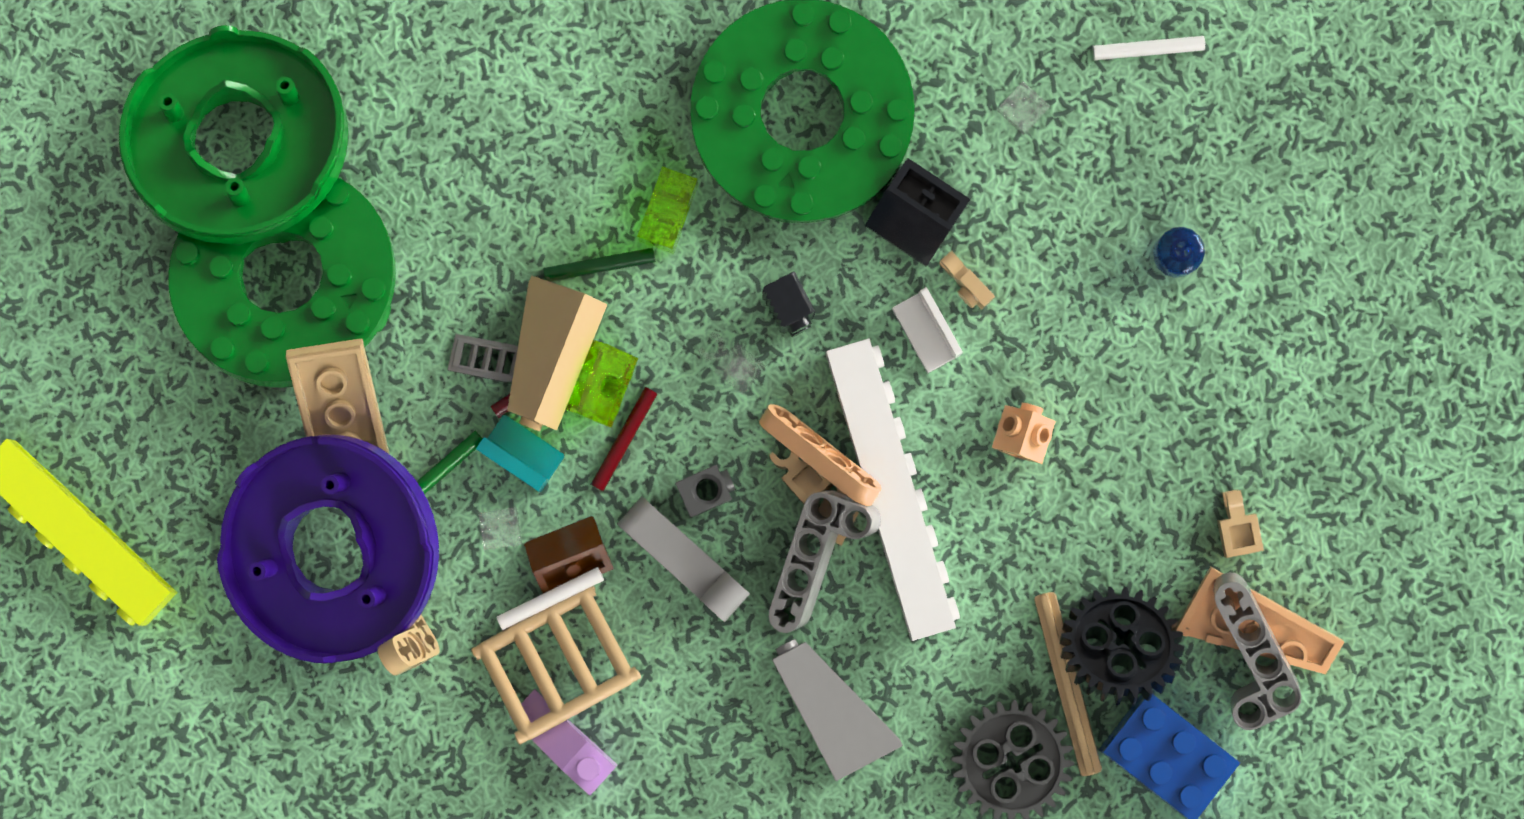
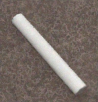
M1204 36L1096 45L1092 47L1093 58L1095 61L1204 51L1205 38Z
M596 567L497 616V621L502 630L604 581L602 573Z

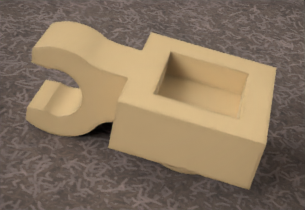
M1241 490L1222 492L1228 519L1217 520L1224 557L1230 558L1264 551L1257 514L1245 515Z

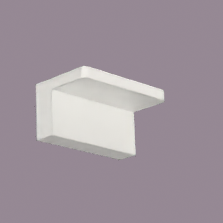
M927 287L892 308L927 374L954 360L963 353Z

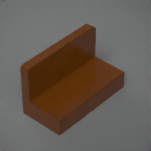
M593 516L537 537L524 544L532 572L542 593L548 592L596 567L599 568L602 574L614 569Z

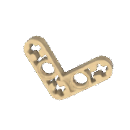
M422 615L418 617L407 631L392 637L378 647V655L382 664L391 674L396 676L425 663L440 652L438 642Z

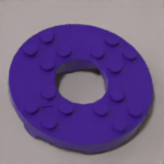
M316 435L292 440L276 447L248 466L235 481L236 488L229 499L222 522L217 564L223 588L233 609L242 622L259 639L290 657L307 662L326 664L350 661L375 653L381 644L407 631L415 623L428 603L434 588L439 563L438 532L433 512L424 492L409 471L393 456L381 448L357 438L342 435ZM320 507L339 508L350 518L356 534V541L362 553L363 567L360 577L346 587L336 590L319 587L308 580L297 566L293 552L294 533L299 523L312 510Z

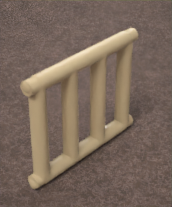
M594 586L508 627L471 649L472 654L477 660L482 659L518 730L514 734L519 745L534 739L641 678L640 672L635 667L631 668L598 607L594 596L597 595ZM579 605L583 608L617 673L616 676L598 686L561 615ZM547 623L584 694L565 704L528 635ZM514 641L551 711L533 722H530L495 653Z

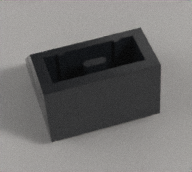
M907 158L867 220L865 227L927 267L967 207L970 198Z

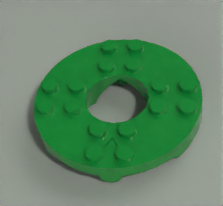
M782 0L764 5L741 16L729 25L713 42L696 73L691 95L690 116L693 137L701 161L715 182L731 198L749 210L772 220L786 223H811L837 218L850 213L870 202L888 185L898 171L908 150L913 132L915 103L911 80L904 61L888 37L872 22L853 10L827 1ZM811 70L826 78L837 91L843 107V121L838 133L827 144L813 150H792L778 144L767 133L761 118V104L767 92L780 79L794 72Z
M228 25L214 27L209 31L208 35L182 44L160 59L152 68L144 70L137 78L125 101L119 127V149L125 173L137 195L150 212L173 230L201 241L225 244L246 243L276 235L309 215L324 200L335 184L343 167L348 145V121L342 98L332 76L319 59L308 49L299 47L278 36L263 32L238 30L236 27ZM232 101L251 102L267 111L274 122L273 130L266 140L263 152L251 167L240 174L219 170L205 161L195 148L196 131L203 118L217 106Z
M339 177L324 200L309 215L276 235L246 243L225 244L201 241L178 233L172 249L168 271V287L174 314L182 331L199 353L213 366L231 377L249 384L275 388L293 387L286 360V350L361 338L363 339L364 347H366L376 333L382 331L388 321L396 279L393 246L383 221L364 195ZM304 241L314 246L321 257L323 274L320 286L310 301L296 310L281 313L262 310L250 301L242 278L244 259L255 249L271 243Z

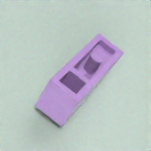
M535 689L521 703L530 722L551 712L544 697ZM569 720L532 739L588 795H591L618 765Z

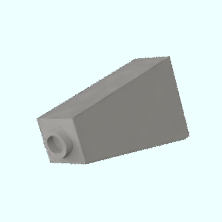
M793 639L775 649L779 656L773 658L772 661L836 781L903 746L892 730L806 642L798 645L796 639Z

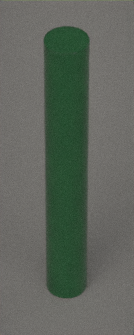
M653 248L545 267L543 271L545 280L551 282L656 261Z

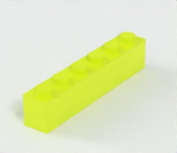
M6 439L0 445V496L10 504V507L7 509L9 513L19 522L25 524L28 521L38 530L34 534L35 537L49 549L55 546L65 556L62 562L77 575L82 572L92 581L89 585L90 589L105 601L110 598L119 607L116 612L125 622L131 626H134L135 623L139 626H147L178 592L16 440Z

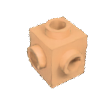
M1022 402L1020 408L1005 405L992 448L1019 459L1042 464L1056 421L1043 416V409L1032 404Z

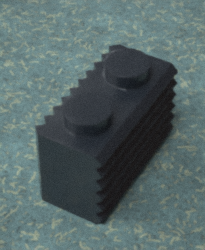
M795 271L764 286L762 299L766 300L769 313L773 314V319L776 320V326L780 327L781 333L789 332L791 337H794L811 328V320L814 319L815 310Z

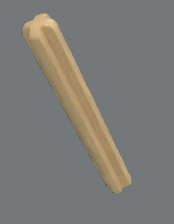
M1054 592L1037 595L1034 601L1079 772L1082 776L1094 775L1101 772L1102 766L1080 684L1076 685L1074 683L1077 672H1066L1065 669L1069 660L1061 659L1060 657L1062 648L1065 646L1059 644L1061 634L1065 632L1062 630L1064 623L1057 596Z

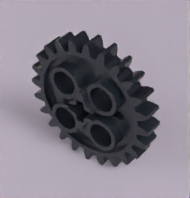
M1124 586L1121 595H1116L1113 588L1108 587L1106 597L1104 598L1095 590L1092 595V603L1082 597L1078 606L1079 609L1072 607L1069 613L1070 620H1064L1062 630L1065 633L1061 634L1059 644L1065 646L1061 651V659L1069 660L1065 670L1066 672H1078L1074 681L1076 685L1085 681L1089 683L1086 694L1089 695L1096 689L1100 690V701L1102 702L1105 701L1109 694L1114 695L1116 705H1120L1123 696H1128L1131 704L1135 705L1138 694H1141L1145 700L1150 701L1153 694L1152 689L1162 694L1166 686L1165 682L1172 684L1176 675L1174 671H1179L1182 660L1179 658L1183 655L1184 646L1179 643L1182 640L1183 632L1173 631L1178 620L1177 618L1165 619L1169 608L1165 606L1157 610L1155 608L1157 600L1155 596L1147 602L1143 601V590H1139L1135 597H1131L1126 586ZM1115 618H1125L1128 621H1130L1131 624L1122 625L1115 620ZM1094 638L1102 642L1103 645L1093 646L1087 640ZM1140 645H1151L1156 651L1147 652ZM1123 666L1128 670V673H1117L1112 667Z

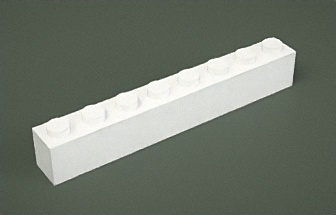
M869 338L826 351V358L858 465L881 485V491L872 505L880 513L881 523L878 532L910 639L914 641L955 629L954 620L960 619L959 611L954 597L947 598L943 584L949 582L944 562H936L932 548L938 546V541L933 526H926L922 512L928 510L922 489H914L911 476L917 474L911 453L904 454L900 440L905 439L906 435L901 418H893L889 404L895 403V398L890 382H882L879 368L884 367V361L878 345L872 347Z

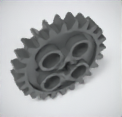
M1015 699L1011 700L1009 710L1004 709L1001 701H996V712L991 713L985 706L981 707L984 718L979 720L970 715L969 719L973 728L971 730L964 727L959 728L960 732L966 737L965 741H953V745L962 750L961 755L952 756L950 759L955 763L961 764L960 769L952 772L953 777L964 778L965 780L958 786V791L970 790L972 792L966 800L969 805L978 800L981 801L978 810L981 815L987 812L989 808H992V819H999L1002 812L1006 813L1007 819H1015L1016 813H1020L1023 819H1029L1030 810H1034L1040 817L1044 816L1041 805L1047 803L1055 808L1056 804L1051 796L1054 793L1063 796L1066 794L1059 786L1060 781H1072L1069 775L1063 773L1064 768L1074 766L1073 761L1064 759V754L1073 750V747L1071 745H1061L1060 743L1067 736V732L1053 731L1058 723L1057 718L1050 719L1047 722L1043 721L1046 715L1044 708H1041L1033 715L1032 703L1030 702L1024 705L1022 711L1018 709V703ZM1018 725H1025L1030 733L1028 742L1022 746H1015L1010 739L1012 729ZM984 743H992L997 751L995 759L988 764L979 762L977 758V750ZM1038 743L1042 745L1040 751L1020 759L1017 762L1019 769L1016 771L1006 767L987 779L982 777V774L989 769L1004 764L1007 761L1006 754L1008 752L1018 756ZM1035 759H1043L1047 763V773L1041 779H1032L1028 773V766ZM1002 777H1010L1014 781V790L1007 797H1000L995 792V784Z

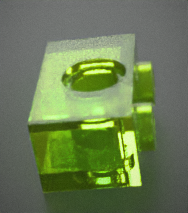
M662 166L637 235L640 243L674 254L699 185L697 178Z
M593 340L565 411L612 428L628 384L633 376L638 358L611 345Z

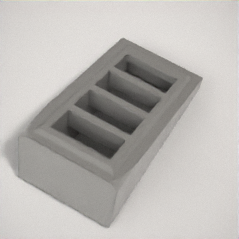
M455 334L448 371L512 384L518 346ZM464 344L471 345L467 366L460 365ZM479 347L486 348L481 369L474 368ZM493 350L500 351L495 372L489 371ZM507 353L514 354L510 374L503 373Z

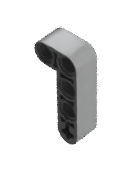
M834 490L817 492L807 498L769 609L768 617L774 629L779 632L788 633L802 628L808 623L838 534L851 539H860L874 534L881 523L880 513L875 506L859 504L847 495ZM822 498L827 499L832 506V513L828 518L822 516L818 509ZM856 511H860L866 516L867 526L863 531L857 529L853 524V515ZM809 534H814L820 541V549L817 553H813L807 547ZM798 569L803 570L808 576L806 588H801L796 583L795 573ZM796 597H797V598H800V597L803 598V599H800V600H798V601H795ZM791 607V614L796 616L792 621H788L789 615L784 612V609Z
M641 496L617 523L621 529L724 622L750 595L744 587L644 497Z
M1229 572L1222 574L1214 583L1215 602L1256 680L1234 692L1231 697L1232 716L1234 722L1240 728L1254 730L1295 711L1301 703L1302 696L1297 678L1247 582L1237 573ZM1227 588H1231L1238 594L1241 607L1236 610L1231 597L1225 594ZM1245 620H1254L1259 624L1257 630L1252 633H1243L1238 627ZM1263 653H1271L1276 657L1275 661L1268 666L1257 664L1256 659ZM1280 686H1288L1293 689V692L1287 698H1277L1273 695L1275 689ZM1246 702H1253L1259 706L1256 712L1249 715L1241 713L1238 709Z

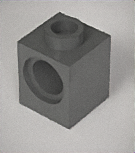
M717 465L675 483L690 518L731 501L732 498L729 493L736 490L727 469L720 472ZM707 479L714 481L718 486L717 496L710 501L700 499L696 492L698 484Z

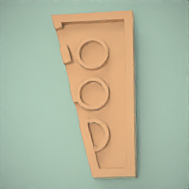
M1210 566L1174 631L1183 632V636L1186 637L1190 636L1215 645H1223L1240 650L1215 602L1214 583L1223 573ZM1227 588L1225 594L1231 597L1236 610L1241 607L1238 594L1231 588ZM1250 588L1289 665L1326 674L1344 644L1343 639ZM1245 620L1239 625L1238 629L1243 633H1252L1257 630L1259 624L1254 620ZM1263 653L1260 655L1263 657L1276 659L1275 655L1271 653Z

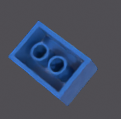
M1153 694L1150 701L1145 700L1140 695L1136 704L1132 705L1098 749L1186 819L1199 818L1240 764L1238 760Z

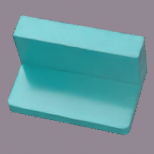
M507 415L501 417L488 438L484 437L476 448L486 457L539 492L543 490L564 459L562 452Z

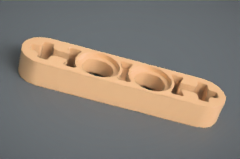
M775 404L768 405L759 420L763 429L849 498L865 506L873 504L881 491V485L872 476L787 409Z

